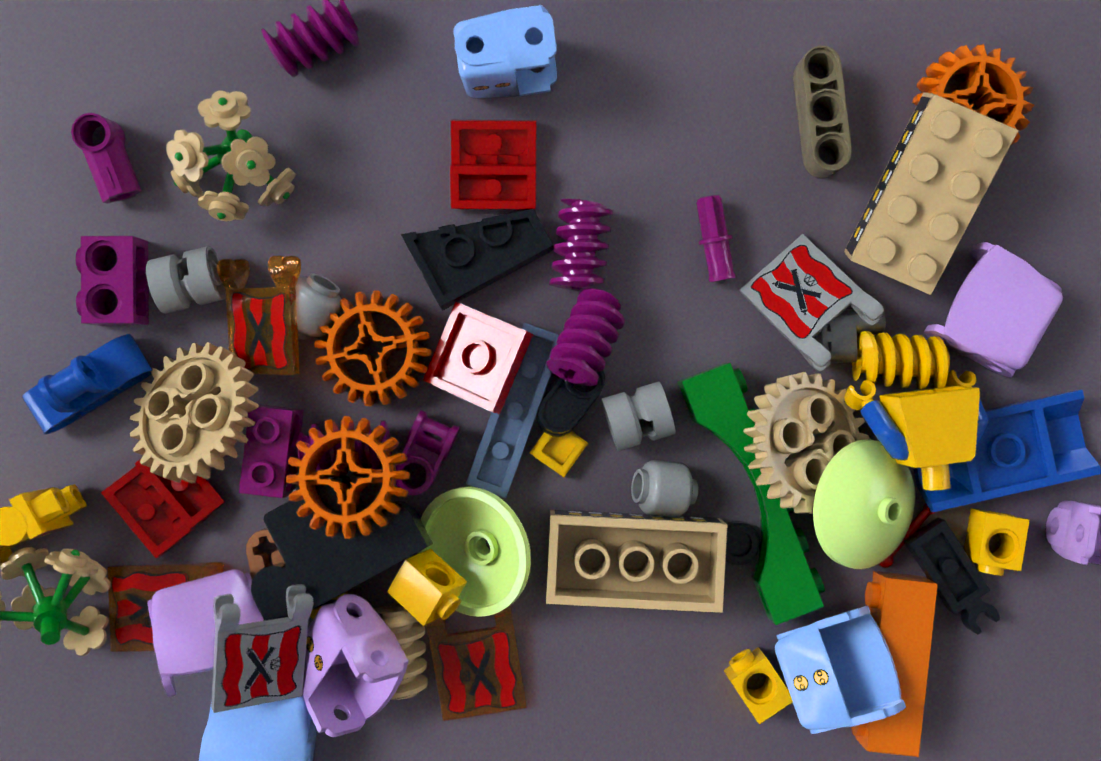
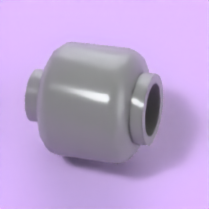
M311 273L308 277H298L293 281L287 293L291 294V302L285 306L284 310L285 322L292 325L293 336L307 340L309 336L323 337L327 335L322 333L319 327L325 325L332 327L334 321L330 318V313L339 315L342 310L340 306V300L342 299L339 295L340 289L335 283L314 273Z
M651 460L634 473L631 485L632 499L635 503H638L639 508L646 515L681 517L686 513L689 505L696 502L698 483L695 479H692L689 468L683 463Z

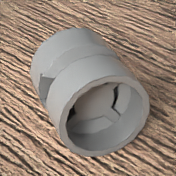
M210 245L183 252L182 259L172 254L147 261L146 277L148 287L157 308L164 314L188 309L191 307L193 300L199 305H204L226 298L227 291L223 269L216 252Z
M660 381L636 388L634 396H629L622 392L601 399L617 451L640 445L642 437L645 436L654 441L676 434L669 403Z

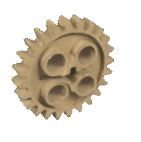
M207 342L202 347L197 343H192L190 351L181 347L177 348L176 360L165 356L163 358L164 369L162 371L152 368L153 371L151 373L154 377L152 384L145 382L141 384L143 390L146 391L145 397L134 399V403L141 406L140 412L130 416V420L139 423V426L130 433V437L140 440L133 448L134 452L143 455L140 463L150 467L151 473L178 483L181 480L195 483L197 476L209 479L211 467L221 471L224 470L225 463L223 457L228 455L236 458L238 454L234 447L237 441L247 443L248 438L242 433L243 428L255 425V421L248 418L247 415L248 412L257 409L259 404L249 400V397L258 391V387L248 383L254 374L244 368L246 364L244 360L222 346L217 347Z
M806 372L777 378V383L764 386L766 394L754 398L755 403L760 409L747 412V416L755 422L754 427L744 429L745 434L753 437V444L745 446L744 451L755 453L756 459L748 465V468L760 469L761 475L758 477L756 484L757 486L770 485L767 493L768 499L780 498V508L782 509L793 508L794 513L813 514L816 489L828 463L842 448L855 441L869 439V435L859 433L858 427L865 422V419L854 418L853 412L855 409L850 408L844 402L846 389L834 391L835 380L822 381L821 374L819 373L808 376Z

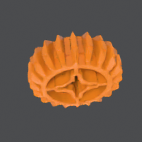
M984 44L976 45L971 51L965 45L957 48L954 54L952 52H945L938 58V63L933 62L925 69L927 77H922L916 86L922 93L917 94L913 98L912 103L917 106L923 92L936 94L973 111L975 110L972 109L974 105L972 103H975L977 108H979L975 112L987 117L999 114L998 122L1021 131L1027 128L1030 123L1024 114L1032 111L1034 104L1025 101L1024 97L1031 94L1034 87L1021 85L1020 80L1025 77L1027 71L1015 73L1011 69L1016 58L1010 57L1002 62L1000 60L1001 48H995L987 55ZM966 74L965 81L960 84V90H955L951 94L944 93L946 84L951 76ZM968 97L973 100L971 102L972 105H969L968 100H966ZM1017 132L1012 144L1020 139L1019 132Z
M374 290L371 295V303L368 304L365 294L357 292L355 294L356 307L348 299L342 298L340 306L345 313L342 315L330 313V318L335 322L333 326L325 325L319 327L322 333L329 335L327 341H315L314 347L327 349V355L320 356L315 361L317 365L330 364L331 369L322 375L324 381H330L336 377L339 378V381L334 385V393L341 394L349 386L348 401L351 403H355L361 393L364 392L363 401L365 406L374 405L376 393H378L381 403L388 405L391 403L389 390H393L399 399H403L407 396L406 390L402 386L404 381L413 388L418 387L419 381L411 373L413 370L426 373L428 369L426 365L417 363L418 355L424 357L431 356L432 351L430 349L419 348L418 342L430 339V333L415 332L414 329L424 323V319L421 316L413 317L410 320L407 319L413 310V306L409 303H405L397 311L398 296L391 294L387 298L385 305H383L382 292ZM372 314L390 316L399 324L404 334L384 337L379 332L377 324L374 323ZM359 318V336L357 341L341 350L344 333ZM371 336L375 342L393 343L383 347L382 353L377 352L380 355L378 359H374L372 355L354 354L364 350L365 344L369 345L367 341ZM407 347L404 364L398 373L388 380L386 372H388L387 361L389 356L393 352ZM363 361L368 367L369 374H373L375 385L356 379L347 370L344 362Z
M344 416L341 421L340 431L337 424L333 420L328 419L325 421L324 426L327 435L324 436L318 429L311 428L309 435L314 443L310 445L306 442L298 441L296 447L305 453L303 459L290 457L288 460L291 466L300 467L299 475L290 474L286 476L287 483L299 484L300 487L299 490L289 494L290 501L305 500L306 503L299 507L297 511L299 517H306L315 512L309 525L312 529H319L327 520L326 535L329 537H335L342 525L344 538L352 539L356 533V524H358L360 532L364 536L371 535L372 526L370 519H373L380 527H385L388 521L382 510L385 508L394 514H398L400 511V507L390 501L392 496L407 497L408 491L406 489L395 487L396 480L410 479V472L396 471L395 468L396 465L407 461V456L404 453L391 456L390 452L397 448L399 441L392 437L381 443L386 434V428L378 425L369 435L371 425L370 420L362 418L358 422L356 430H354L353 419L349 416ZM355 441L368 444L378 455L383 469H365L359 461V452L355 451ZM341 443V449L337 450V458L333 466L329 469L317 470L316 472L317 465L322 456L330 448ZM349 466L350 471L365 476L370 475L368 478H358L356 483L350 482L353 486L348 489L345 483L328 479L329 477H339L341 472L347 473L344 469ZM383 483L375 501L365 510L356 513V504H359L362 490L368 485ZM315 485L331 486L336 491L338 504H342V515L332 511L322 502Z

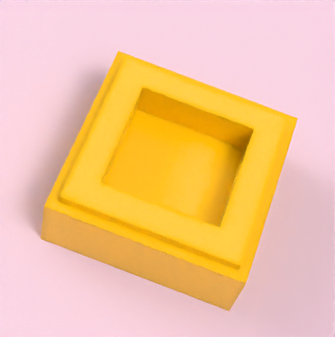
M573 431L562 437H553L543 432L529 453L559 475L565 477L588 445V442Z

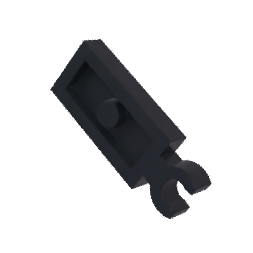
M936 518L903 541L926 577L938 583L937 594L948 611L956 615L962 610L961 620L967 629L977 635L982 632L976 623V617L981 612H984L989 619L995 622L1000 620L997 609L980 598L988 593L990 589L944 519Z

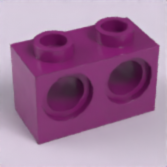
M80 236L81 247L76 252V266L81 273V290L76 296V308L81 316V323L97 326L149 325V287L146 277L148 241L135 236ZM115 250L117 263L108 271L105 266V257L110 251ZM114 292L118 303L116 309L109 314L105 308V301L108 295Z
M259 405L257 409L248 412V418L255 421V425L246 427L245 436L248 438V441L244 444L239 493L284 498L295 489V484L286 482V476L290 474L296 475L297 467L291 466L288 460L290 457L298 458L296 444L298 443L299 433L302 430L303 409Z

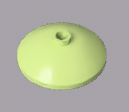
M870 439L848 444L831 459L819 480L813 505V521L816 536L828 557L836 563L849 568L866 569L881 563L896 550L910 527L914 513L915 489L909 467L897 464L880 441Z
M459 487L436 497L428 505L421 517V522L433 544L417 554L432 549L467 581L458 596L461 599V603L456 609L457 612L469 616L484 617L506 609L519 598L527 584L530 573V546L520 519L505 501L481 488ZM486 540L489 543L490 549L486 545Z

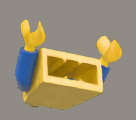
M951 370L948 373L945 387L879 395L880 401L873 400L876 394V387L869 380H864L860 386L864 396L859 395L852 385H849L844 395L845 403L850 408L861 410V415L897 464L921 468L924 490L934 491L951 488L949 464L967 462L974 459L976 447L989 423L988 416L980 400V389L972 387L976 383V375L971 371H965L957 378L956 371Z

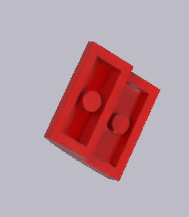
M451 120V209H536V120Z
M140 460L134 463L136 465L134 468L101 492L156 559L181 541L225 503L205 478L197 476L195 483L184 480L178 483L151 473V468L142 465Z

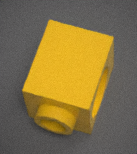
M971 508L964 550L970 560L977 563V570L999 576H1004L1005 569L1021 571L1030 520L1010 514ZM998 533L1001 538L1000 546L995 552L991 553L989 541L992 536Z
M428 549L405 559L387 592L420 624L425 626L440 617L445 620L456 611L461 603V599L458 596L467 581L432 549Z
M759 647L753 651L745 649L729 661L730 666L724 672L759 725L792 703L789 690ZM753 674H766V680L762 687L755 690L747 688V681Z

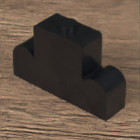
M348 476L331 478L347 484L348 489L353 487L350 483L352 481ZM316 486L317 493L322 502L332 511L342 515V504H338L336 491L331 486ZM297 487L296 489L292 490L291 492L296 491V490H299L300 487ZM359 498V504H356V513L366 509L361 498ZM304 499L301 501H288L266 513L263 518L264 523L284 562L262 568L252 580L251 593L264 621L288 617L286 590L289 586L304 584L306 587L305 593L311 594L313 609L431 546L433 542L417 512L410 504L404 501H392L400 507V511L398 514H394L385 508L382 510L388 521L385 527H380L373 519H370L372 534L364 536L360 532L358 524H356V533L352 539L344 538L342 525L335 537L327 536V520L319 529H312L309 525L315 512L306 517H299L297 514L299 507L306 503Z

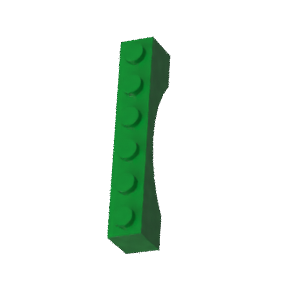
M723 363L677 381L691 420L712 432L729 447L743 465L753 485L760 509L761 541L759 557L752 578L767 617L775 625L824 607L820 597V593L825 592L824 584L815 567L809 568L804 553L810 551L809 545L801 528L794 529L789 513L794 512V509L780 508V498L768 499L767 493L770 485L757 486L756 484L758 477L761 475L760 469L748 468V465L756 457L755 453L744 451L745 446L753 444V437L745 434L744 429L754 427L755 422L747 416V412L755 409H748L743 393L748 392V388L739 368L733 370L731 363Z

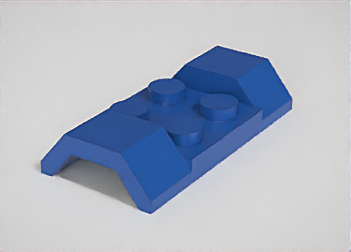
M1074 390L985 410L989 423L976 447L974 459L972 461L949 464L951 488L934 491L924 490L921 468H913L917 488L930 511L938 512L1101 474L1100 465L1085 446L1078 414L1084 401L1083 390Z

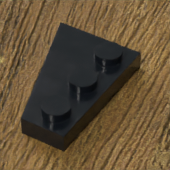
M533 209L483 218L481 222L455 226L454 224L441 226L439 230L419 234L416 231L401 234L442 310L449 308L455 302L469 297L554 250L549 236Z

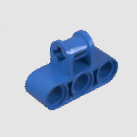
M125 334L107 342L86 356L75 357L71 360V365L58 373L42 377L38 380V385L23 394L22 398L43 433L51 434L70 425L146 379L152 374L151 371L153 370L133 336Z

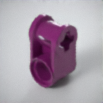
M420 410L411 427L405 443L406 446L402 452L406 454L407 461L397 465L396 471H405L409 464L419 463L426 470V481L422 486L414 487L408 484L406 480H396L397 487L406 489L409 495H418L431 488L443 462L446 461L455 443L460 427L455 424L452 427L444 425L427 417L426 411ZM425 431H428L436 436L441 437L442 440L440 441L431 436L426 435Z

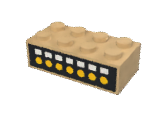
M923 92L844 253L851 261L931 295L1019 130L936 94Z
M550 510L546 604L723 613L727 524L720 518L664 517L630 513Z

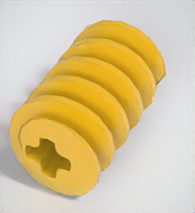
M862 331L858 335L857 360L852 362L854 381L859 379L861 373H865L866 380L872 381L875 384L878 374H882L884 386L891 387L895 375H898L901 388H908L912 377H916L918 389H926L930 378H933L934 388L945 387L950 368V354L947 345L939 336H930L926 340L922 335H913L909 339L905 334H895L891 337L885 332L878 333L875 337L870 331Z

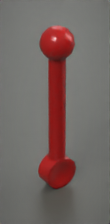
M926 503L920 514L910 524L903 541L913 535L930 514L935 513L930 511ZM902 541L896 550L878 565L882 568L890 567L894 562L893 557L905 543Z

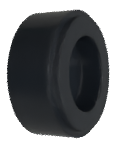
M741 521L726 523V561L734 565H744L754 560L760 549V538L755 529Z

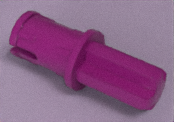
M719 195L702 197L696 202L702 240L698 242L699 245L704 246L709 282L735 278L729 240L733 239V236L727 233L722 198Z

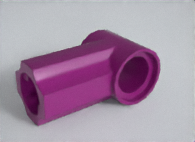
M85 113L77 117L72 124V139L76 146L83 150L102 202L108 204L136 196L142 190L124 146L126 139L121 126L95 113ZM103 126L106 133L105 139L101 144L95 146L92 139L93 133L98 127Z

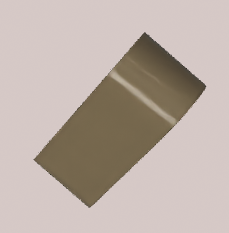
M819 45L811 48L796 65L793 72V83L805 169L816 178H827L842 169L849 162L852 146L841 60L834 49ZM817 63L821 65L825 72V78L818 79L812 76L809 72L808 64ZM813 105L826 107L830 113V121L823 122L817 119L813 112ZM819 147H828L834 152V165H828L820 159L818 154Z

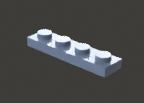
M523 323L522 329L532 333V339L501 413L491 412L466 481L467 485L487 490L503 498H506L549 381L551 371L548 369L546 362L550 360L551 350L557 345L559 336L527 323Z

